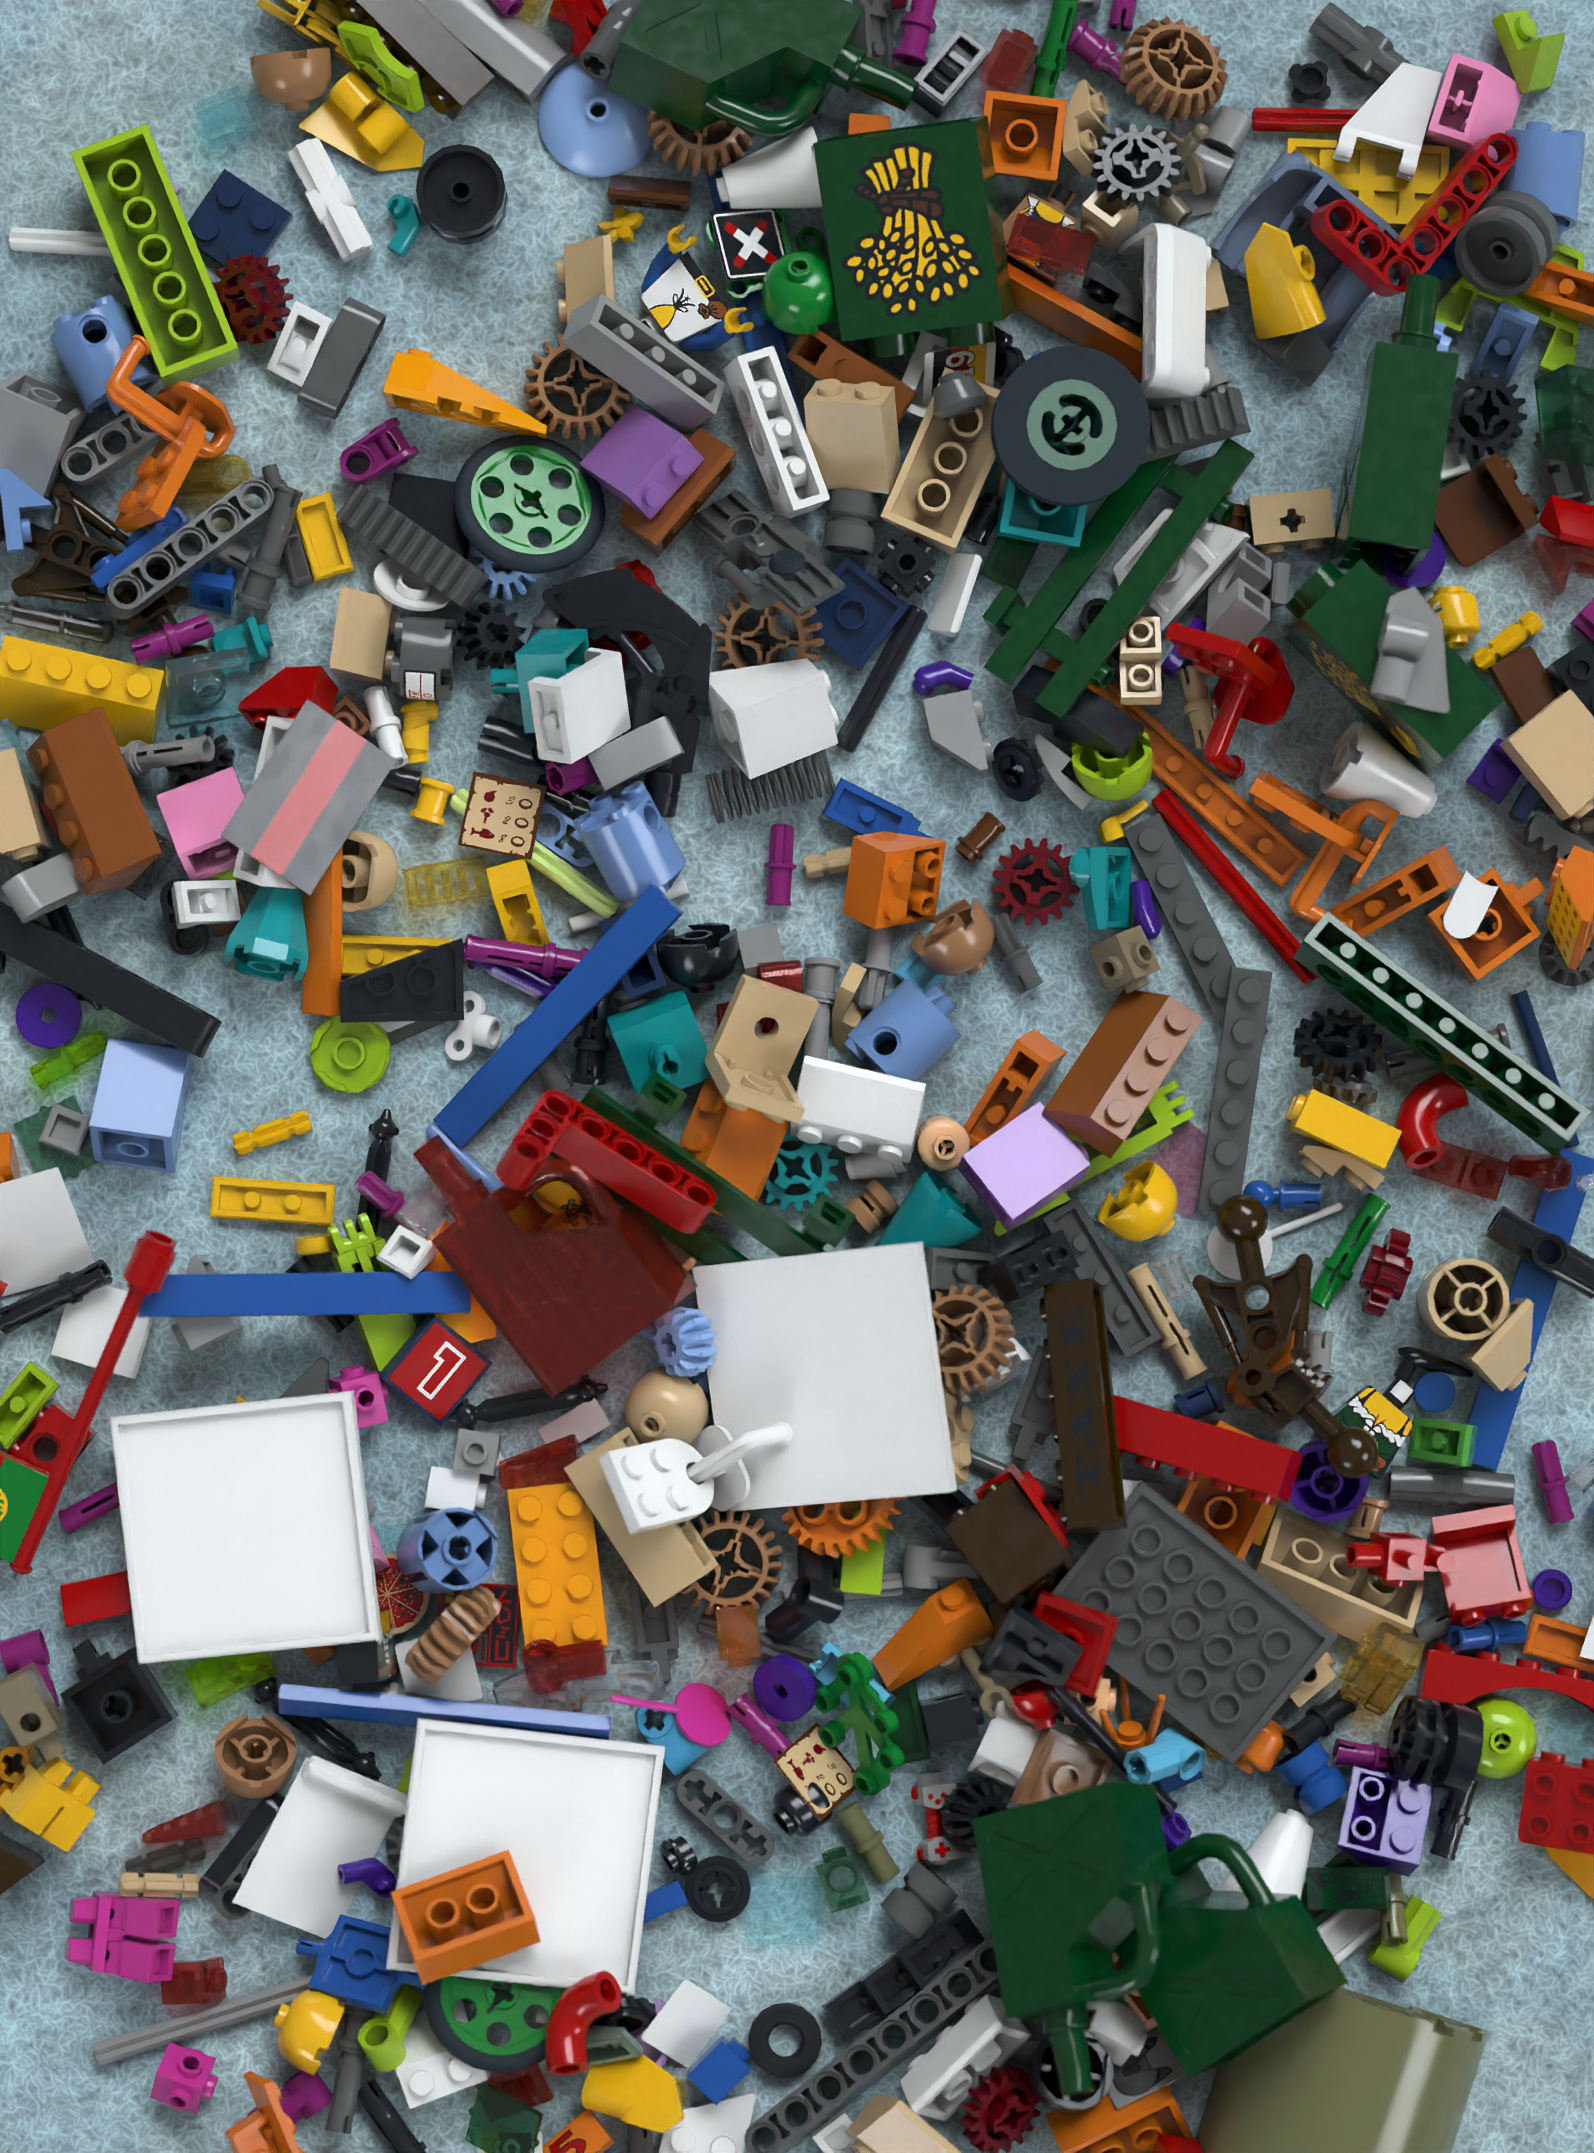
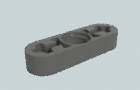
M698 1769L686 1771L681 1775L677 1783V1796L680 1802L743 1860L750 1864H762L772 1856L774 1852L772 1833L706 1772ZM699 1779L704 1781L705 1784L702 1790L710 1799L713 1797L714 1792L721 1796L711 1803L706 1814L700 1810V1808L705 1806V1802L699 1796L695 1795L691 1799L686 1796L688 1787L685 1783L688 1780L694 1783ZM728 1805L736 1810L738 1819L732 1827L721 1828L715 1823L713 1815L718 1807ZM744 1820H748L752 1824L746 1827V1832L753 1838H757L760 1835L766 1838L763 1842V1846L766 1849L764 1853L761 1854L758 1851H754L752 1854H749L746 1851L749 1843L741 1835H739L736 1842L730 1838V1836L736 1834L741 1829Z

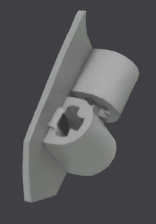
M1221 105L1219 109L1213 107L1210 112H1207L1206 115H1201L1194 122L1188 118L1180 124L1175 122L1174 134L1184 140L1189 132H1193L1194 126L1199 123L1205 124L1209 129L1208 136L1202 140L1201 145L1194 152L1202 164L1206 192L1195 195L1192 189L1178 190L1175 193L1192 209L1193 213L1190 218L1212 214L1232 173L1236 161L1234 158L1252 124V120L1237 109ZM1183 165L1181 170H1179V182L1190 181L1188 169Z
M1413 586L1388 598L1378 638L1377 649L1380 650L1370 695L1406 706L1447 713L1450 709L1443 623Z

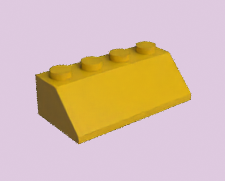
M4 635L0 652V722L45 732L93 708L103 707L119 747L127 746L133 740L154 744L170 676L165 671L138 666L128 662Z

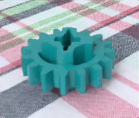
M790 1123L782 1143L791 1140L802 1141L797 1136L790 1135ZM805 1142L799 1150L787 1152L780 1147L774 1161L778 1165L779 1176L773 1184L769 1178L767 1179L763 1190L767 1189L770 1193L767 1196L766 1202L770 1204L778 1198L781 1200L780 1206L782 1211L787 1209L789 1203H795L797 1211L802 1212L804 1201L808 1200L812 1205L816 1200V1195L822 1191L829 1196L831 1193L824 1185L826 1181L837 1182L838 1178L834 1174L829 1173V1168L839 1164L838 1160L828 1159L827 1154L834 1148L833 1145L828 1144L822 1147L820 1143L810 1144ZM816 1151L822 1162L820 1178L811 1171L810 1159ZM781 1155L791 1161L796 1160L798 1157L803 1159L802 1169L811 1180L796 1174L791 1179L785 1175L787 1167L778 1156ZM804 1184L810 1189L809 1192L802 1195L784 1194L790 1185Z

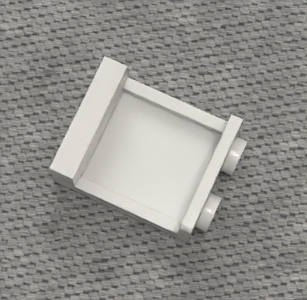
M589 648L584 651L585 664L559 679L537 676L528 682L539 759L572 764L631 729L621 652Z

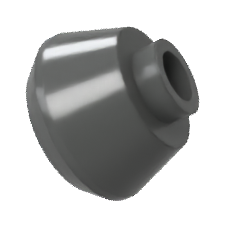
M961 370L938 378L940 385L933 389V413L942 421L966 415L983 407L987 397L986 392L971 375L963 376Z

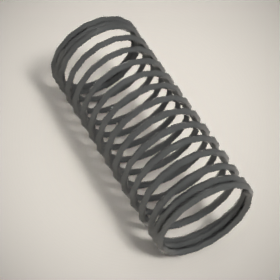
M824 749L812 754L811 759L807 756L802 758V761L801 759L794 761V766L792 763L785 765V768L782 766L777 768L776 771L768 772V776L765 773L760 775L759 778L757 776L750 780L739 768L741 782L736 769L732 767V784L727 771L723 769V786L718 773L715 771L714 773L710 772V774L706 773L705 778L717 823L725 822L720 793L729 820L733 821L734 819L729 791L738 818L741 819L743 816L738 789L747 815L751 816L747 787L757 814L760 813L755 782L764 809L768 812L769 805L764 780L773 807L777 810L778 803L773 777L782 805L786 807L787 802L781 772L793 805H795L796 800L790 770L802 803H804L805 798L799 768L809 799L813 800L814 797L808 766L818 797L822 798L816 761L827 795H835L836 790L826 750Z

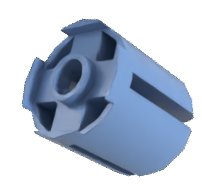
M456 1507L425 1513L415 1518V1524L406 1526L400 1534L396 1549L398 1566L403 1575L419 1572L410 1581L418 1590L439 1594L473 1588L485 1581L496 1567L494 1562L497 1554L496 1539H498V1535L491 1522L476 1510L472 1511Z

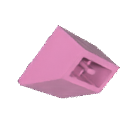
M1452 53L1437 92L1423 141L1437 146H1450V150L1465 154L1477 140L1495 133H1505L1506 130L1512 128L1522 97L1517 82L1490 64ZM1489 145V158L1496 163L1498 159L1497 151Z
M233 766L156 795L176 851L190 881H200L235 868L239 848L220 836L246 796Z

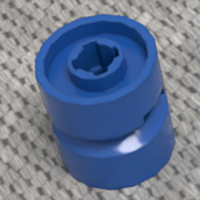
M1318 1739L1303 1749L1300 1754L1290 1752L1273 1767L1286 1787H1294L1296 1789L1293 1798L1306 1816L1312 1815L1328 1806L1344 1794L1349 1787L1348 1782L1337 1767L1329 1768L1327 1765L1330 1756Z

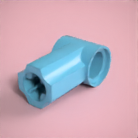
M1168 1727L1158 1735L1153 1744L1126 1753L1123 1765L1126 1768L1128 1780L1135 1784H1148L1176 1774L1183 1780H1189L1202 1769L1207 1754L1202 1747L1177 1728Z

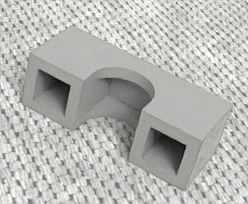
M1247 542L1208 586L1206 632L1240 641L1246 646L1270 621L1271 600L1260 592L1271 581L1272 560Z

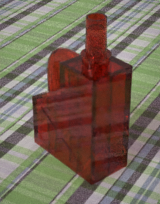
M440 1135L432 1138L412 1154L446 1199L447 1203L443 1206V1209H447L455 1220L452 1225L432 1239L431 1242L551 1398H554L698 1287L639 1208L621 1209L600 1181L562 1157L546 1158L530 1185L525 1189L518 1190L503 1185L491 1193L483 1183V1178L474 1180ZM560 1181L570 1185L592 1212L547 1215L532 1194L550 1182Z

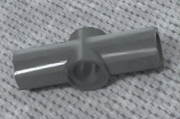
M1331 1L1321 11L1308 30L1313 37H1316L1326 47L1341 57V62L1348 70L1363 80H1372L1380 87L1402 62L1412 64L1393 50L1392 42L1384 34L1371 26L1363 27Z

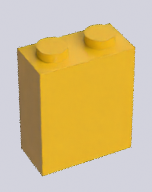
M1314 1089L1304 1092L1303 1095L1298 1094V1096H1294L1285 1114V1118L1291 1120L1287 1127L1288 1130L1321 1146L1354 1157L1376 1171L1385 1169L1402 1133L1401 1130Z

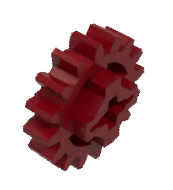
M248 254L228 259L226 261L227 267L216 270V274L221 281L212 284L217 292V297L232 333L235 332V341H248L249 345L275 339L276 332L282 331L285 326L282 318L288 317L291 312L286 307V301L294 299V296L284 291V287L290 282L289 279H279L277 275L281 267L278 264L268 266V257L266 256L255 258L254 254Z
M1026 838L1024 849L1022 850L1013 843L1009 847L1012 857L1008 858L1000 855L998 858L999 863L1004 866V870H995L992 873V877L1001 880L1000 885L992 888V893L1003 894L1004 896L998 907L1002 909L1010 906L1013 909L1010 914L1011 920L1016 919L1019 914L1024 915L1025 926H1030L1033 917H1038L1041 925L1046 926L1048 922L1047 915L1050 914L1057 920H1060L1063 917L1060 907L1064 906L1071 909L1074 905L1072 900L1068 898V895L1080 892L1078 886L1071 884L1072 879L1068 866L1072 855L1062 858L1059 855L1062 850L1061 844L1055 846L1053 850L1048 849L1047 838H1042L1039 847H1034L1031 839ZM1034 855L1032 864L1024 870L1012 869L1022 858ZM1048 859L1052 860L1059 867L1063 879L1053 876L1047 867ZM1034 872L1041 873V880L1050 885L1041 886L1038 892L1031 891V884L1022 879L1031 878ZM1009 885L1019 888L1025 897L1024 906L1015 900ZM1048 894L1060 895L1058 900L1052 905L1038 909L1040 900Z
M1390 1228L1388 1235L1385 1236L1382 1247L1373 1244L1359 1280L1360 1287L1366 1289L1361 1311L1382 1317L1384 1311L1387 1310L1390 1299L1397 1301L1401 1299L1414 1263L1412 1258L1407 1256L1411 1234Z
M1005 2064L1002 2071L995 2066L992 2067L988 2079L980 2075L978 2077L980 2086L977 2089L969 2088L967 2091L972 2096L970 2102L961 2104V2108L967 2112V2115L959 2119V2123L966 2128L962 2135L970 2141L971 2145L983 2153L986 2151L998 2153L1000 2149L1008 2153L1011 2151L1013 2141L1021 2145L1024 2142L1022 2133L1025 2130L1033 2131L1034 2127L1030 2121L1032 2118L1040 2116L1041 2113L1034 2108L1040 2100L1036 2098L1031 2088L1029 2074L1019 2067L1015 2069L1011 2065Z

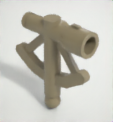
M1203 123L1195 125L1193 132H1189L1184 140L1172 131L1152 127V135L1156 136L1158 133L1165 131L1167 133L1166 144L1171 142L1177 144V156H1181V168L1185 165L1189 173L1190 181H1182L1178 185H1172V196L1170 198L1162 194L1159 195L1161 216L1175 227L1185 223L1193 213L1192 209L1175 193L1178 190L1192 189L1195 195L1206 192L1202 164L1194 153L1201 145L1202 140L1209 134L1208 127ZM1135 160L1134 167H1136V173L1139 175L1140 167L1137 166V160Z

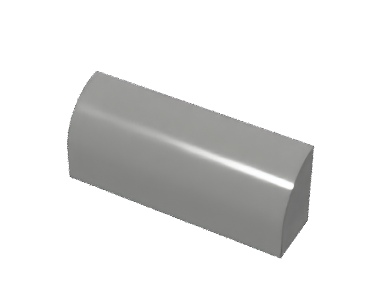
M419 0L494 77L530 105L570 57L566 50L517 13L508 19L504 18L490 0Z

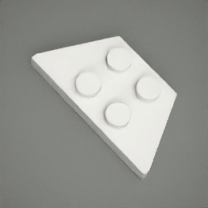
M1164 509L1114 566L1113 571L1118 585L1127 576L1174 509ZM1208 521L1138 617H1160L1162 638L1167 633L1171 622L1175 623L1249 540L1250 536L1246 532Z
M743 2093L740 2096L723 2099L717 2105L710 2101L702 2105L682 2108L685 2118L662 2135L658 2153H743L745 2134L750 2126L757 2093Z

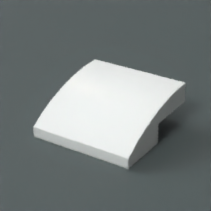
M105 1285L83 1296L81 1302L74 1305L71 1303L65 1305L51 1354L96 1368L128 1291ZM137 1315L113 1371L114 1374L132 1379L136 1378L153 1318H138Z

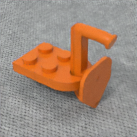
M138 334L131 337V343L126 347L107 381L106 394L113 403L162 438L151 455L145 457L139 464L135 473L139 478L133 489H129L118 504L120 513L114 524L126 533L164 519L195 458L215 459L221 456L229 447L236 433L235 426L225 404L196 384L180 381L160 390L155 400L129 381L141 358L151 353L149 342ZM206 431L214 433L210 442L205 439Z
M1263 769L1260 770L1249 790L1250 793L1255 795L1253 802L1271 813L1278 809L1290 816L1288 823L1306 834L1314 830L1326 837V840L1290 899L1292 911L1313 925H1316L1326 913L1324 909L1315 905V902L1344 854L1360 862L1351 880V883L1357 886L1400 813L1381 801L1364 799L1339 815ZM1368 815L1384 824L1374 841L1365 837V834L1360 830ZM1339 919L1342 923H1344L1346 926L1352 929L1354 922L1352 919H1349V921Z

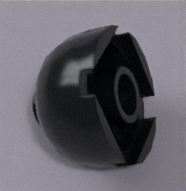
M724 923L687 925L693 931L675 936L674 928L667 930L656 942L657 956L662 970L674 983L690 987L693 993H706L713 991L716 983L722 982L733 972L739 954L736 928L730 931L729 925Z
M1085 2031L1094 2091L1061 2096L1050 2036H1046L1034 2049L1028 2066L1029 2083L1036 2098L1047 2108L1062 2114L1081 2113L1097 2105L1109 2092L1114 2077L1113 2061L1109 2052H1105L1103 2046L1098 2043L1099 2039L1093 2033Z

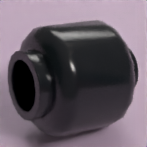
M810 1782L808 1795L811 1803L820 1808H828L830 1803L825 1793L816 1783ZM790 1783L775 1794L773 1799L775 1807L771 1810L774 1819L789 1836L796 1834L800 1837H807L829 1821L833 1814V1811L830 1812L820 1822Z

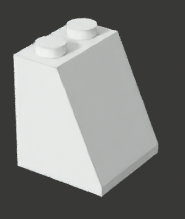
M808 658L710 673L708 703L718 744L749 779L838 744L835 727L839 726V719L834 707L829 703L828 693L832 692V687L826 672L823 669L818 670Z

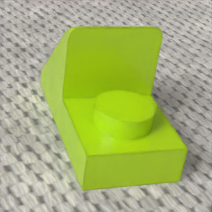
M1527 9L1502 13L1491 21L1521 94L1543 91L1552 87L1565 33L1539 38L1536 24L1530 17Z

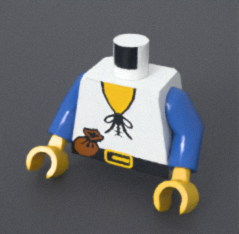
M681 224L669 231L667 235L668 242L664 244L651 261L641 284L642 295L640 301L648 315L640 321L660 336L663 335L676 348H681L686 352L714 351L735 337L736 333L751 331L754 324L753 322H746L740 325L738 317L747 308L740 307L728 310L688 252L682 255V251L696 244L697 237L694 235L688 238L685 243L682 242L679 233L685 227V224Z

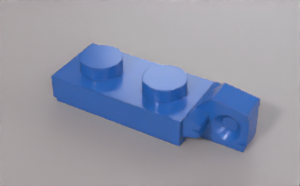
M176 504L171 505L164 519L157 521L155 527L148 533L143 528L133 534L125 542L128 548L116 557L110 553L98 561L92 568L95 573L90 576L91 583L100 594L104 595L107 592L110 581L117 574L182 528L189 520Z
M840 778L835 788V795H831L822 813L823 816L860 835L887 831L933 838L918 830L921 821L914 818L912 813L843 778Z

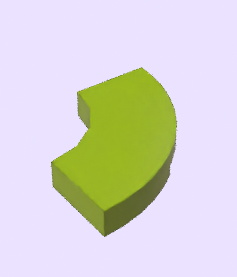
M349 20L343 21L337 27L343 47L358 71L364 68L369 76L380 86L377 91L397 106L416 114L425 107L417 72L405 67L391 55L383 44L376 28Z

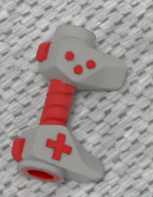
M941 1771L917 1773L918 1781H916V1785L911 1789V1797L915 1800L916 1805L924 1806L927 1839L921 1841L917 1849L918 1860L923 1862L924 1865H939L951 1863L952 1859L970 1857L972 1854L971 1846H963L955 1842V1839L943 1837L942 1816L940 1812L943 1806L950 1803L945 1795H955L956 1783L962 1782H944Z

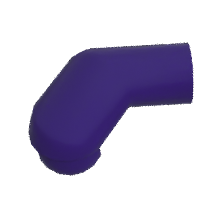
M940 660L920 667L914 674L915 680L912 683V687L916 693L922 696L930 695L934 687L944 683L961 691L968 690L975 674L947 661Z
M1136 880L1130 884L1135 920L1133 927L1141 925L1149 942L1158 937L1161 931V923L1153 904L1149 882L1147 880Z
M367 1858L338 1865L337 1872L342 1885L363 1881L381 1898L391 1897L390 1892L396 1890L397 1882L395 1875L376 1858Z

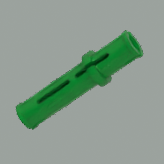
M1054 0L1040 53L1035 55L1033 62L1036 65L1028 95L1054 98L1060 72L1065 70L1066 61H1064V56L1079 0Z
M1372 1193L1367 1195V1199L1347 1228L1331 1257H1325L1322 1262L1324 1268L1310 1290V1301L1325 1310L1329 1309V1305L1344 1281H1350L1354 1275L1351 1270L1371 1240L1387 1210L1390 1209L1391 1205ZM1366 1218H1368V1224L1364 1228L1363 1232L1361 1233L1353 1248H1350V1244L1357 1235ZM1346 1255V1260L1342 1264L1341 1268L1339 1269L1331 1284L1328 1285V1280L1335 1271L1342 1257Z

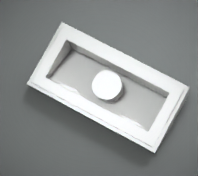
M954 553L953 556L951 555L928 623L930 631L951 638L958 636L981 566V556L964 553Z

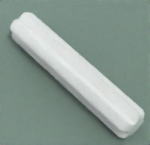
M13 227L9 233V247L13 251L111 256L102 232Z
M311 1756L305 1761L302 1769V1776L305 1779L398 1818L405 1815L407 1794L317 1756Z

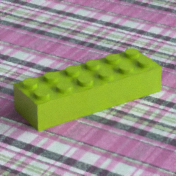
M148 123L71 152L74 165L142 334L151 346V356L164 388L241 360L238 346Z

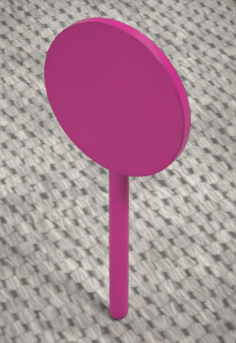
M693 1683L687 1685L677 1694L674 1705L615 1694L609 1697L612 1703L674 1713L682 1733L689 1740L700 1746L711 1747L721 1743L728 1736L731 1729V1714L726 1711L729 1708L726 1701L719 1692L706 1684Z

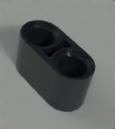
M173 879L168 881L160 892V903L168 942L176 953L187 958H195L202 955L208 947L209 934L207 924L188 927L195 928L199 934L198 943L193 948L183 949L180 946L179 935L186 928L177 929L174 907L171 904V888L175 882L186 880Z

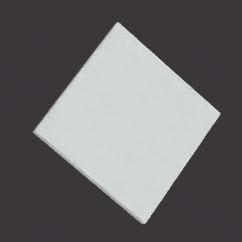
M923 1241L703 1265L692 1268L698 1309H701L704 1318L711 1319V1332L717 1334L713 1338V1342L718 1351L712 1354L714 1359L713 1365L706 1368L714 1425L725 1427L733 1439L744 1432L770 1427L778 1422L787 1423L793 1432L792 1440L787 1446L770 1445L757 1448L741 1458L750 1479V1492L743 1502L730 1510L741 1511L937 1494L957 1490Z
M354 1390L110 1417L138 1664L382 1639Z
M417 1718L396 1890L509 1850L534 1914L541 1941L535 1945L449 1976L569 1988L586 1976L600 1971H607L616 1978L622 1994L634 1995L665 1751L664 1745ZM394 1905L386 1969L417 1972Z

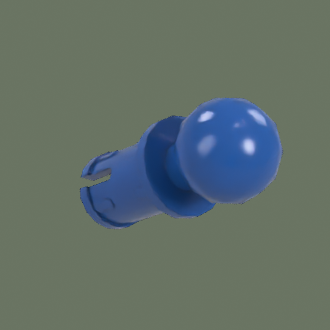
M1255 1180L1248 1183L1243 1191V1194L1257 1198L1265 1206L1266 1210L1272 1204H1278V1212H1283L1284 1209H1320L1321 1207L1320 1183L1284 1184V1180H1279L1278 1188H1272L1266 1181Z

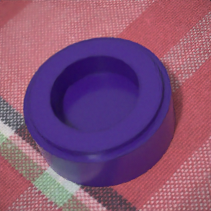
M1544 1569L1538 1572L1530 1584L1534 1594L1533 1601L1539 1607L1546 1610L1563 1608L1572 1596L1573 1589L1570 1579L1566 1574L1556 1569Z

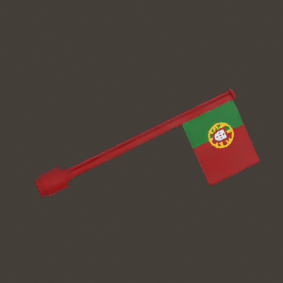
M147 1230L144 1236L136 1241L123 1272L124 1279L128 1281L129 1291L51 1474L0 1451V1558L10 1562L11 1569L17 1574L26 1575L32 1572V1561L145 1296L150 1295L151 1292L161 1291L176 1257V1252L174 1251L176 1242L163 1233Z

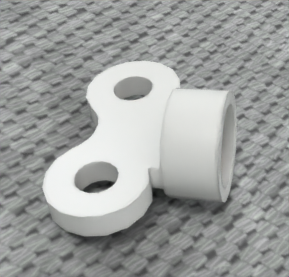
M464 992V1020H459L458 1027L447 1037L445 1042L446 1054L455 1061L468 1060L474 1054L475 1046L494 1049L501 1039L502 1020L499 1017L483 1014L486 1004L484 998L476 992ZM469 1001L474 1002V1009L471 1012L466 1010V1005ZM462 1040L464 1042V1049L458 1052L456 1044Z

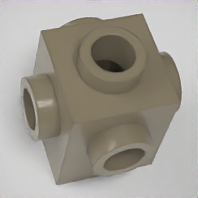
M1141 925L1115 934L1088 948L1108 993L1123 987L1127 994L1148 985L1149 982L1146 977L1161 970Z

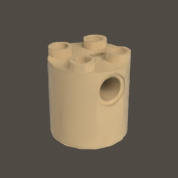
M1474 1258L1446 1260L1432 1267L1422 1279L1416 1294L1418 1311L1425 1325L1438 1336L1458 1341L1479 1340L1494 1333L1505 1320L1510 1305L1509 1289L1501 1273L1489 1263Z

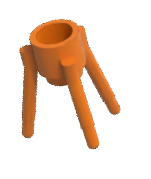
M1118 1674L1123 1723L1118 1726L1115 1732L1105 1709L1099 1710V1716L1104 1730L1128 1753L1154 1743L1166 1697L1164 1694L1158 1695L1148 1732H1146L1140 1723L1131 1720L1128 1681Z

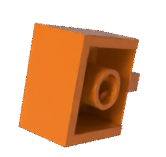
M1491 868L1476 879L1486 885L1499 886L1483 919L1487 918L1490 922V925L1486 928L1489 935L1483 931L1480 933L1475 932L1472 936L1465 939H1457L1446 932L1443 926V916L1452 897L1422 918L1470 984L1482 978L1542 934L1528 916L1534 911L1528 902L1546 890L1537 877H1534L1519 889L1513 881L1506 885L1494 868Z

